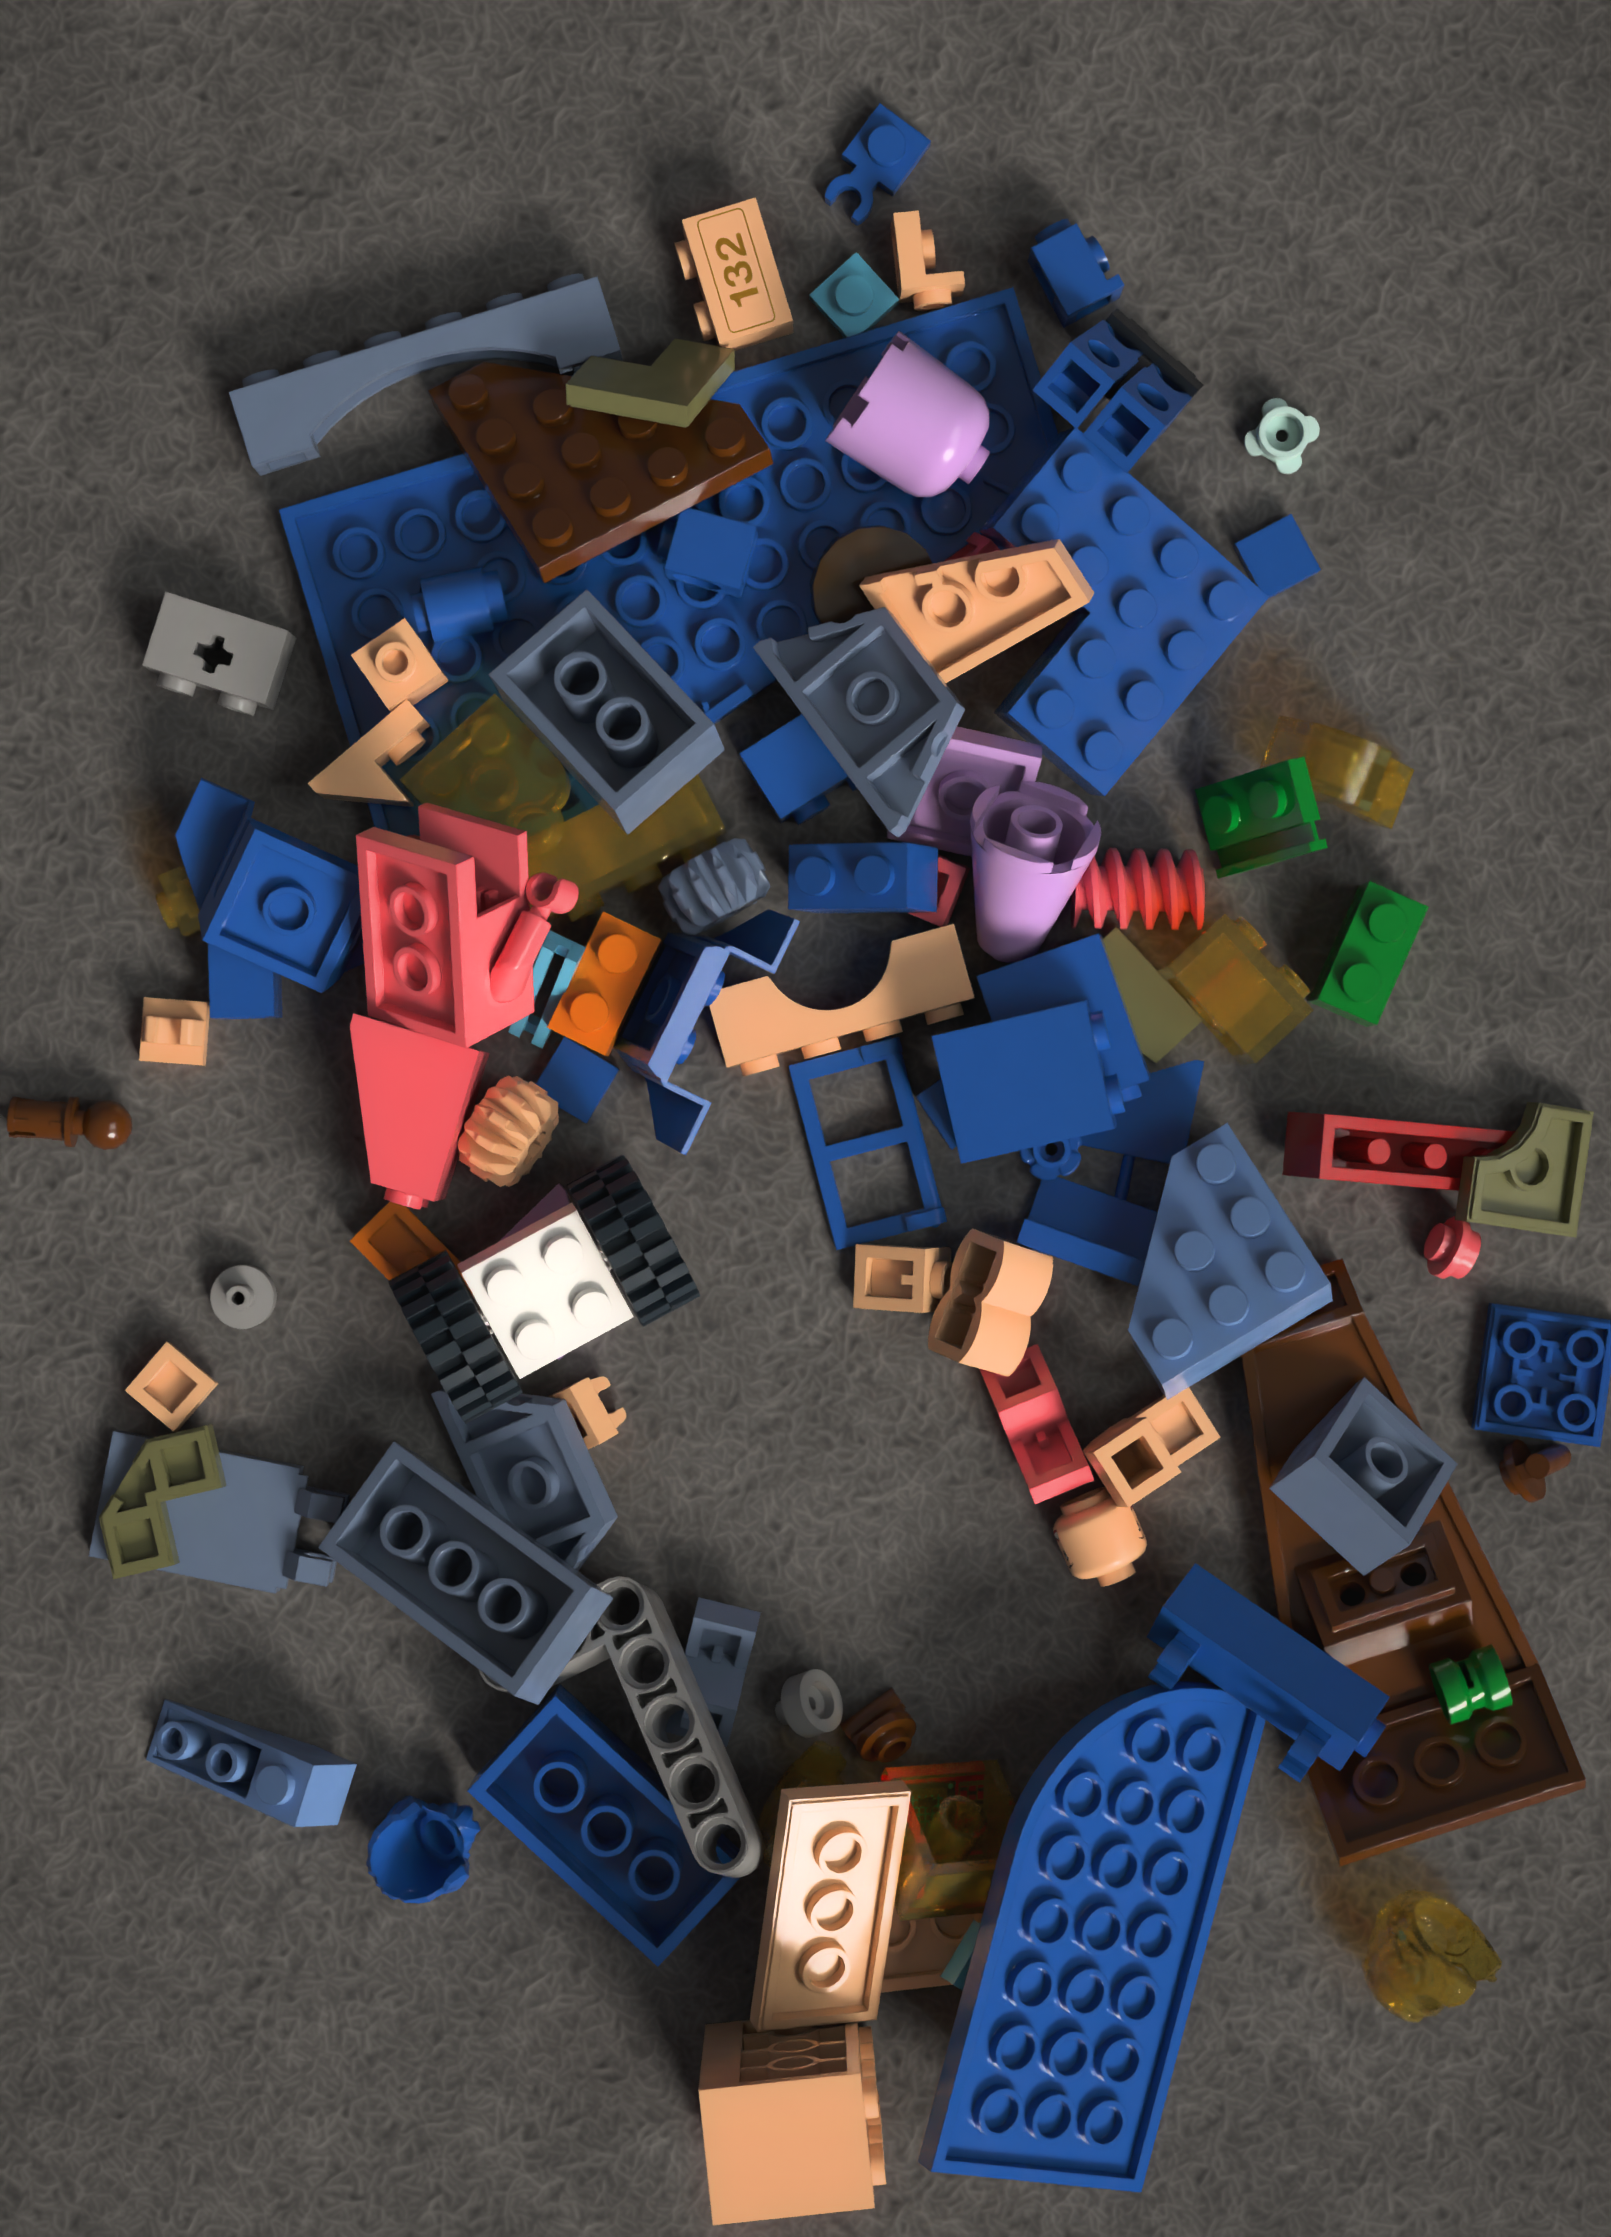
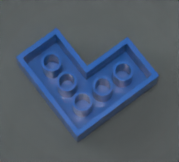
M1073 427L1062 431L991 515L979 532L991 539L1000 550L1060 539L1094 591V595L1089 603L1072 612L1074 613L1073 617L994 711V714L1027 742L1043 745L1042 755L1090 795L1106 796L1269 596L1131 474L1124 472L1090 442L1080 429Z

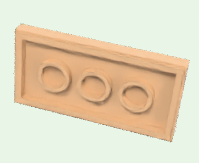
M903 1780L781 1789L750 2021L757 2032L877 2020L911 1790Z

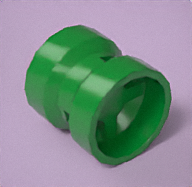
M1492 1644L1471 1650L1467 1659L1458 1662L1446 1658L1429 1664L1433 1687L1449 1725L1470 1719L1474 1710L1483 1707L1495 1711L1512 1705L1508 1680L1499 1656Z

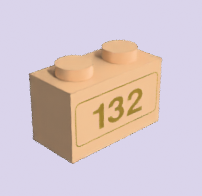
M756 197L683 219L682 226L685 240L676 242L674 245L685 281L697 277L704 301L693 304L703 341L715 338L717 346L732 348L736 351L792 334V315Z

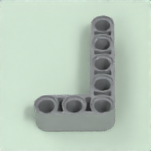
M617 1576L597 1584V1586L614 1597L551 1687L611 1658L694 1858L701 1867L711 1873L733 1878L748 1876L758 1868L763 1860L765 1850L763 1836L663 1601L654 1590L632 1578ZM636 1594L640 1603L639 1612L630 1623L621 1625L617 1617L618 1606L628 1595ZM660 1651L665 1662L664 1670L657 1680L646 1684L642 1678V1664L649 1655ZM479 1670L486 1684L496 1690L512 1695ZM685 1710L689 1716V1730L680 1741L671 1743L666 1733L667 1722L674 1713ZM710 1769L715 1779L714 1791L704 1802L696 1803L691 1792L692 1781L700 1771ZM734 1828L740 1836V1851L735 1859L723 1864L717 1856V1841L722 1833Z

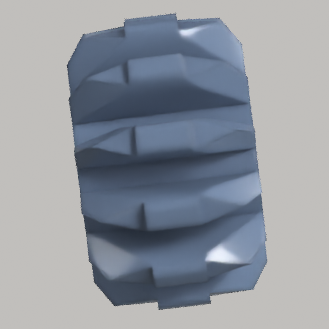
M733 838L728 842H722L716 847L706 850L697 857L688 860L682 866L672 870L670 874L663 877L658 889L664 900L663 905L671 920L678 924L684 934L696 935L702 931H707L719 923H723L730 917L741 913L747 907L757 903L758 900L766 896L770 883L765 874V866L757 852H753L745 839Z

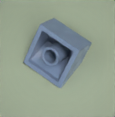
M1363 1377L1297 1445L1269 1489L1364 1576L1412 1543L1458 1464Z

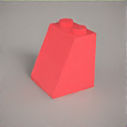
M353 1013L350 1032L371 1183L386 1187L383 1198L385 1200L421 1210V1207L428 1208L429 1201L435 1202L447 1197L459 1157L458 1139L465 1131L464 1123L471 1117L490 1053L471 1047L463 1048L385 1021Z

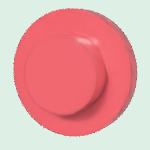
M1453 1216L1444 1224L1439 1223L1433 1227L1424 1245V1256L1427 1258V1267L1430 1274L1441 1279L1449 1276L1460 1279L1472 1269L1480 1252L1481 1236L1478 1232L1471 1229L1469 1222L1455 1220V1216Z

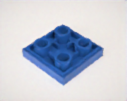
M1489 1303L1471 1428L1474 1430L1601 1447L1611 1375V1320Z

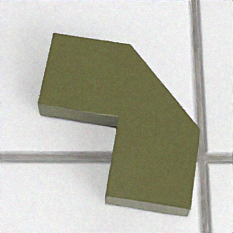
M213 1424L161 1435L144 1441L123 1481L99 1515L113 1579L180 1563L166 1501L227 1486Z

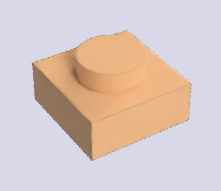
M166 1342L125 1391L173 1432H178L218 1385V1382L172 1343Z

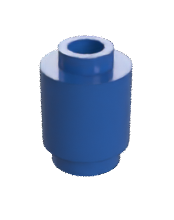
M481 566L422 578L420 579L422 592L410 594L418 632L431 630L434 643L494 630V623L509 620L498 569L482 573Z

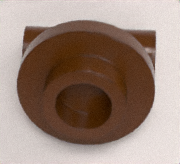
M1514 1440L1505 1445L1503 1451L1504 1459L1500 1461L1499 1468L1501 1477L1508 1490L1514 1495L1520 1494L1526 1501L1533 1503L1545 1497L1546 1483L1544 1477L1568 1466L1571 1461V1453L1565 1445L1553 1444L1531 1454L1523 1441Z
M892 1687L840 1724L844 1733L856 1746L861 1757L869 1762L880 1761L887 1763L898 1759L910 1748L911 1739L916 1732L915 1721L906 1711L905 1704Z

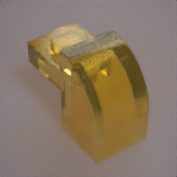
M1279 715L1260 768L1285 760L1305 756L1317 801L1334 804L1371 824L1392 829L1414 769L1391 758L1392 751L1373 742L1329 726Z

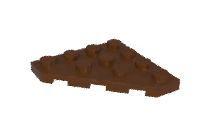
M483 362L428 390L434 408L544 583L773 464L770 448L741 405L710 399L690 425L685 428L571 407V405L566 403V383L572 376L490 362Z

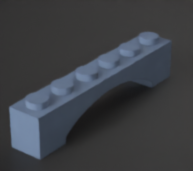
M583 274L567 275L550 282L547 285L548 292L526 299L523 298L522 293L503 295L489 301L486 304L487 311L463 318L460 312L446 313L428 320L425 323L426 330L402 337L399 331L382 333L367 339L364 342L365 349L342 357L337 350L326 351L308 357L303 361V369L280 376L278 370H265L242 380L243 388L230 391L229 395L252 467L262 476L321 457L317 444L348 412L382 389L427 370L462 362L496 359L539 363L558 368L562 375L573 376L590 356L623 361L598 276L585 280Z

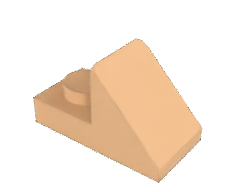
M406 699L308 784L324 799L413 807V803L385 772L382 766L390 759L397 766L416 753L426 742L421 733L430 724Z

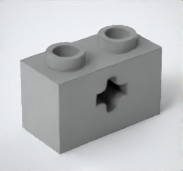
M165 591L142 665L151 672L159 674L156 683L159 687L189 697H193L196 686L220 694L217 705L245 715L254 716L257 706L274 710L296 637L288 630ZM223 642V649L233 656L230 666L218 664L214 673H212L213 666L203 659L206 649L218 651Z

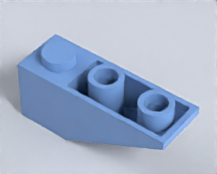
M167 1699L164 1700L146 1758L149 1762L293 1827L338 1825L357 1765L317 1746Z

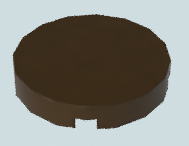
M881 525L854 527L834 538L822 552L823 555L818 559L816 568L814 567L809 583L812 610L819 624L831 621L845 623L856 614L875 610L859 586L865 577L933 563L926 549L907 533Z

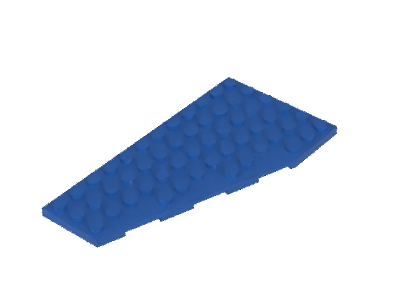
M1014 287L747 367L730 374L711 399L741 405L770 448L773 464L690 508L757 526L758 539L741 598L667 578L664 569L667 560L657 558L658 546L666 520L544 583L464 454L279 509L350 747L391 713L351 655L404 618L408 621L449 680L446 684L414 705L430 724L421 733L422 737L426 740L423 746L410 758L397 766L391 759L382 766L414 806L368 803L374 826L404 836H420L418 806L424 803H431L527 831V838L575 824L600 806L508 707L488 675L586 589L715 725L777 681L753 646L759 641L768 638L780 642L809 634V627L820 625L811 607L809 583L814 567L816 568L818 559L823 555L822 552L834 538L854 527L881 525L907 533L926 549L932 563L945 561L967 546L969 543L966 540L974 532L983 535L979 530L1058 435L1049 404L1033 391V388L1041 380V376ZM898 331L974 387L983 396L989 409V428L981 445L989 450L990 454L983 466L969 484L957 478L946 491L933 497H915L902 491L825 441L843 409L865 377L870 378L883 358L882 352ZM680 513L667 520L677 523ZM481 566L482 573L498 569L509 618L508 621L494 623V630L436 643H434L431 630L418 632L410 594L422 592L420 579Z

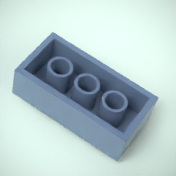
M395 1441L318 1547L513 1696L537 1705L542 1701L614 1598L421 1455Z

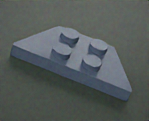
M885 607L856 614L845 623L831 621L808 628L809 634L776 642L772 638L759 641L753 648L889 832L896 837H900L906 832L965 711L963 705L896 617Z
M444 1388L432 1393V1398L476 1496L579 1571L618 1516L566 1400L520 1394L465 1424Z

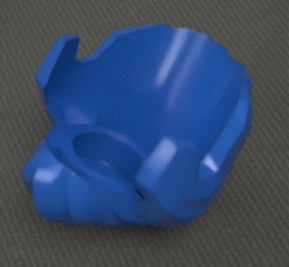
M411 1795L405 1796L395 1803L386 1818L376 1827L368 1842V1858L366 1861L368 1874L374 1877L375 1884L381 1889L382 1894L388 1895L392 1900L400 1899L404 1903L420 1904L430 1902L440 1895L460 1889L469 1878V1850L475 1841L476 1834L481 1830L479 1822L473 1820V1808L470 1805L459 1806L455 1802L440 1805L426 1803L424 1800Z

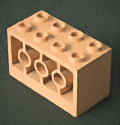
M750 2020L705 2025L698 2091L712 2224L721 2225L875 2208L873 2186L885 2185L886 2176L871 2026L859 2027L858 2022L757 2032Z

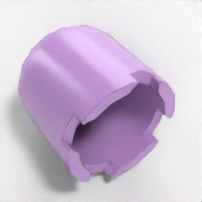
M898 331L882 352L883 358L870 378L865 377L843 409L825 441L902 491L915 497H933L946 491L957 478L969 484L983 466L990 454V451L981 445L989 428V409L983 396L974 387Z

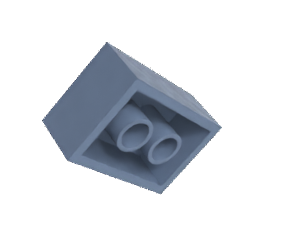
M587 589L488 674L508 707L627 835L725 750L714 723Z

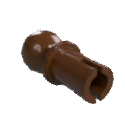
M12 1097L8 1108L7 1131L9 1132V1137L64 1141L66 1147H75L78 1135H84L94 1147L108 1150L116 1149L127 1142L132 1132V1117L121 1103L112 1100L98 1101L88 1107L87 1110H80V1100L78 1097H70L68 1102Z

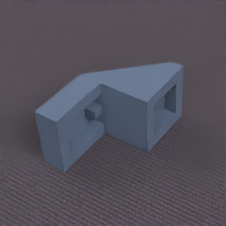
M698 1597L685 1655L722 1742L727 1747L761 1612ZM685 1710L677 1711L670 1717L666 1732L685 1737L690 1725L689 1716Z

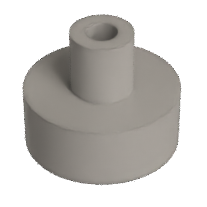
M246 1264L233 1266L223 1271L214 1281L210 1293L211 1306L215 1315L224 1324L237 1329H247L263 1323L272 1314L277 1300L276 1287L271 1277L261 1268ZM239 1292L245 1297L243 1303L238 1300Z
M812 1669L791 1676L785 1681L781 1691V1700L776 1704L775 1713L780 1723L789 1725L794 1732L802 1737L811 1738L833 1731L838 1727L843 1714L842 1698L836 1683L827 1673L819 1669Z

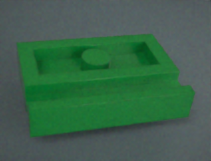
M1305 756L1285 760L1195 789L1210 851L1217 850L1221 864V868L1216 869L1218 879L1328 848L1326 838L1319 840L1315 821L1321 819Z

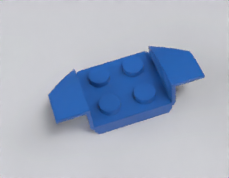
M201 778L175 836L199 908L198 919L202 941L320 993H323L339 981L344 972L364 964L358 866L251 818L255 805L254 801Z
M767 909L714 939L699 933L687 935L684 933L668 932L613 1046L632 1071L645 1077L656 1140L687 1155L710 1108L711 1102L669 1082L668 1079L675 1064H682L694 1046L696 1030L693 1028L704 1005L710 1006L722 989L725 979V973L722 971V968L728 956L731 955L775 974L800 921Z

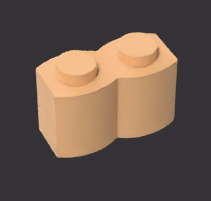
M972 1228L956 1252L950 1275V1290L943 1296L934 1312L928 1335V1349L956 1362L1009 1377L1021 1362L1026 1351L1031 1331V1316L1043 1302L1051 1282L1053 1257L1016 1242Z

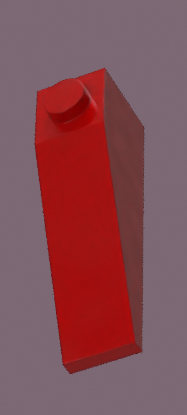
M1288 1112L1282 1175L1459 1191L1463 1157L1486 1155L1506 1144L1515 1131L1331 1114Z

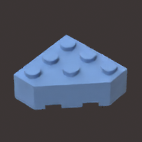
M1228 1123L1176 1153L1171 1158L1128 1328L1136 1351L1167 1400L1333 1301L1330 1281Z

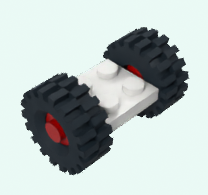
M623 1154L566 1185L577 1209L573 1203H570L457 1264L481 1309L478 1308L446 1250L388 1281L426 1358L465 1424L523 1393L493 1333L496 1335L519 1379L634 1317L610 1271L643 1327L700 1297L697 1286L676 1244L667 1231L647 1191L643 1188L640 1179Z

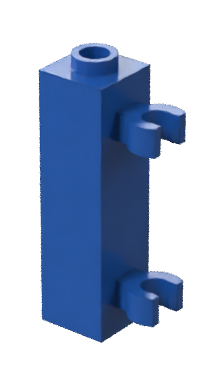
M1196 1563L1163 1605L1147 1635V1638L1164 1649L1157 1659V1665L1151 1671L1148 1678L1164 1689L1171 1690L1189 1666L1295 1740L1278 1768L1299 1783L1317 1757H1320L1338 1771H1341L1354 1751L1365 1758L1386 1728V1725L1376 1718L1390 1698L1387 1694Z

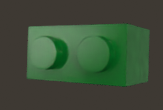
M1371 881L1359 885L1308 1002L1365 1027L1376 1026L1429 907Z

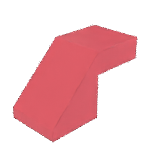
M1038 1344L1026 1348L1021 1362L1009 1377L979 1369L1035 1504L1094 1481L1089 1464L1070 1424L1059 1391Z

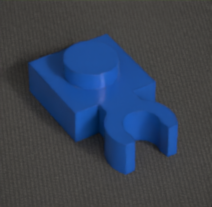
M879 103L842 153V160L853 167L854 170L851 174L840 175L832 180L826 189L825 203L831 206L837 197L845 191L856 193L861 203L852 214L851 222L856 226L862 224L872 211L873 192L875 189L880 187L893 197L929 149L931 140Z

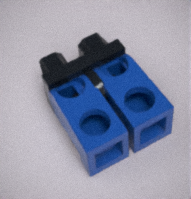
M1116 309L1106 320L1100 321L1071 341L1033 388V391L1076 429L1087 420L1101 403L1108 399L1109 403L1083 435L1124 472L1128 473L1149 447L1169 428L1204 385L1195 378L1196 375L1180 361H1176L1152 340L1148 333L1133 319H1129L1119 309Z

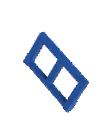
M884 1037L880 1042L789 1065L836 1250L929 1226L936 1228L941 1223L947 1222L905 1067L900 1037ZM886 1060L903 1126L827 1146L810 1079ZM907 1142L924 1208L848 1227L831 1161Z

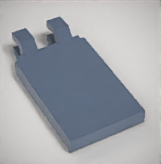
M122 1430L113 1431L89 1551L90 1557L108 1560L99 1515L123 1481L144 1441L153 1438V1436ZM218 1449L227 1486L166 1501L180 1563L155 1570L270 1593H277L280 1591V1588L287 1589L289 1579L325 1587L334 1580L337 1562L327 1554L295 1548L301 1516L336 1523L348 1506L350 1494L307 1486L309 1476L303 1475L304 1466Z

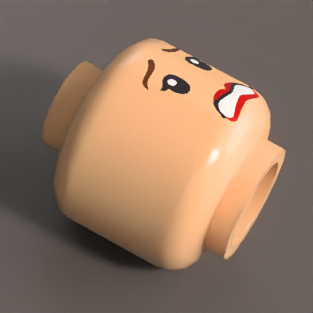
M1106 1487L1086 1492L1066 1501L1060 1506L1063 1515L1055 1522L1053 1532L1069 1571L1074 1577L1079 1579L1097 1577L1100 1586L1105 1587L1120 1582L1136 1573L1132 1562L1141 1557L1145 1552L1147 1540L1132 1506L1129 1508L1118 1507Z

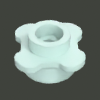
M1273 398L1263 405V418L1255 430H1251L1246 434L1244 446L1251 456L1262 455L1274 462L1280 473L1291 474L1301 467V454L1309 442L1317 439L1320 428L1314 417L1304 416L1297 409L1288 407L1283 399ZM1280 430L1285 431L1288 435L1287 440L1284 442H1280L1276 438V433Z

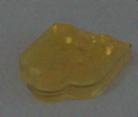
M496 694L490 697L400 779L403 786L421 805L431 803L527 831L528 858H537L548 854L557 847L563 837L565 822L561 809L566 804L570 795L569 776L559 759Z

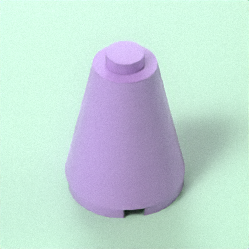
M1020 781L1018 791L999 793L1001 784L990 787L979 795L972 809L970 832L977 941L986 953L1001 962H1018L1032 957L1038 952L1095 856L1101 837V827L1098 820L1093 825L1086 816L1088 806L1079 797L1059 787L1041 782Z

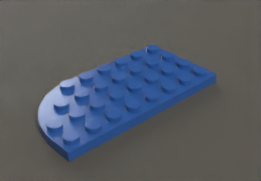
M1182 1681L1177 1682L1171 1690L1164 1689L1160 1685L1155 1684L1128 1692L1100 1706L1070 1729L1048 1752L1021 1793L1006 1828L918 2163L930 2172L1142 2192L1266 1721L1264 1718L1213 1684Z

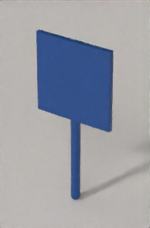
M1196 1059L1149 1073L1151 1079L1139 1084L1142 1096L1124 1102L1126 1112L1115 1114L1117 1124L1115 1129L1080 1137L1082 1146L1124 1154L1114 1197L1127 1200L1135 1157L1170 1164L1172 1156L1187 1147L1204 1061Z

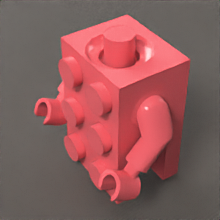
M424 803L418 806L420 836H404L377 827H372L356 835L367 1011L370 1017L463 1048H468L535 1012L533 964L552 926L547 922V919L551 912L556 914L569 912L578 900L579 891L578 886L574 882L563 878L557 881L556 876L545 872L537 873L529 879L527 831L431 803Z

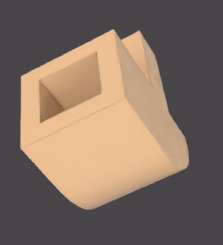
M1188 1387L1168 1400L1164 1395L1131 1417L1124 1418L1109 1427L1084 1448L1083 1453L1116 1505L1129 1508L1180 1474L1181 1471L1178 1468L1180 1464L1221 1437Z

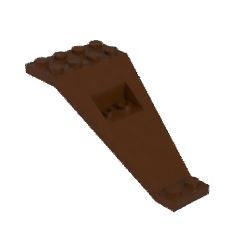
M1342 1258L1320 1265L1331 1283L1333 1301L1241 1355L1279 1621L1390 1697L1376 1718L1384 1723L1386 1728L1365 1758L1354 1751L1341 1771H1338L1323 1759L1317 1757L1306 1773L1340 1867L1586 1788V1778L1541 1667L1449 1482L1446 1483L1412 1543L1364 1576L1269 1489L1297 1445L1363 1377L1422 1430L1362 1309ZM1416 1572L1423 1575L1425 1581L1418 1586H1409L1402 1581V1578L1408 1573ZM1348 1592H1358L1364 1597V1600L1356 1606H1349L1344 1604L1341 1598ZM1492 1644L1499 1656L1508 1680L1512 1705L1495 1711L1483 1707L1474 1710L1470 1719L1449 1725L1433 1687L1429 1664L1446 1658L1458 1662L1467 1659L1471 1650Z

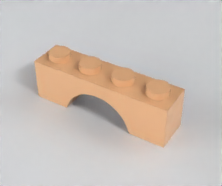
M950 924L891 941L888 963L882 979L865 998L848 1007L836 1010H817L802 1006L785 996L768 976L722 988L715 1001L709 1007L726 1067L730 1068L740 1065L744 1077L780 1067L777 1054L801 1048L804 1059H809L840 1050L841 1046L838 1037L863 1030L865 1041L869 1042L901 1033L903 1031L900 1020L924 1013L927 1025L962 1016L964 1012L961 1003L972 1000L975 997L955 926Z

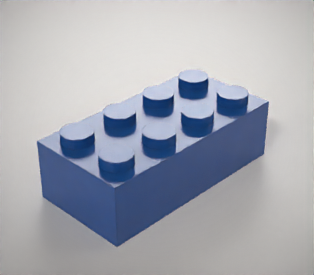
M561 1684L478 1772L468 1788V1792L657 1967L740 1879L711 1873L699 1865L693 1856L660 1775ZM721 1834L717 1841V1856L723 1864L729 1863L736 1858L740 1849L724 1834Z

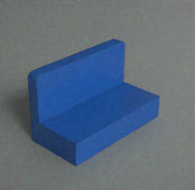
M1060 1177L1053 1181L1041 1180L1028 1219H1024L1016 1243L1139 1287L1158 1212Z

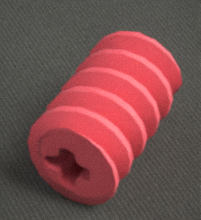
M1109 848L1106 851L1101 866H1098L1094 856L1071 894L1072 928L1076 929L1083 910L1089 911L1095 929L1102 928L1108 911L1115 912L1120 929H1127L1133 912L1140 911L1146 930H1153L1159 912H1166L1171 930H1178L1184 913L1191 912L1196 929L1200 931L1204 922L1205 882L1203 868L1200 866L1196 852L1193 849L1183 851L1177 867H1175L1168 849H1160L1157 852L1152 867L1149 866L1146 854L1142 848L1132 850L1126 866L1123 865L1117 848Z

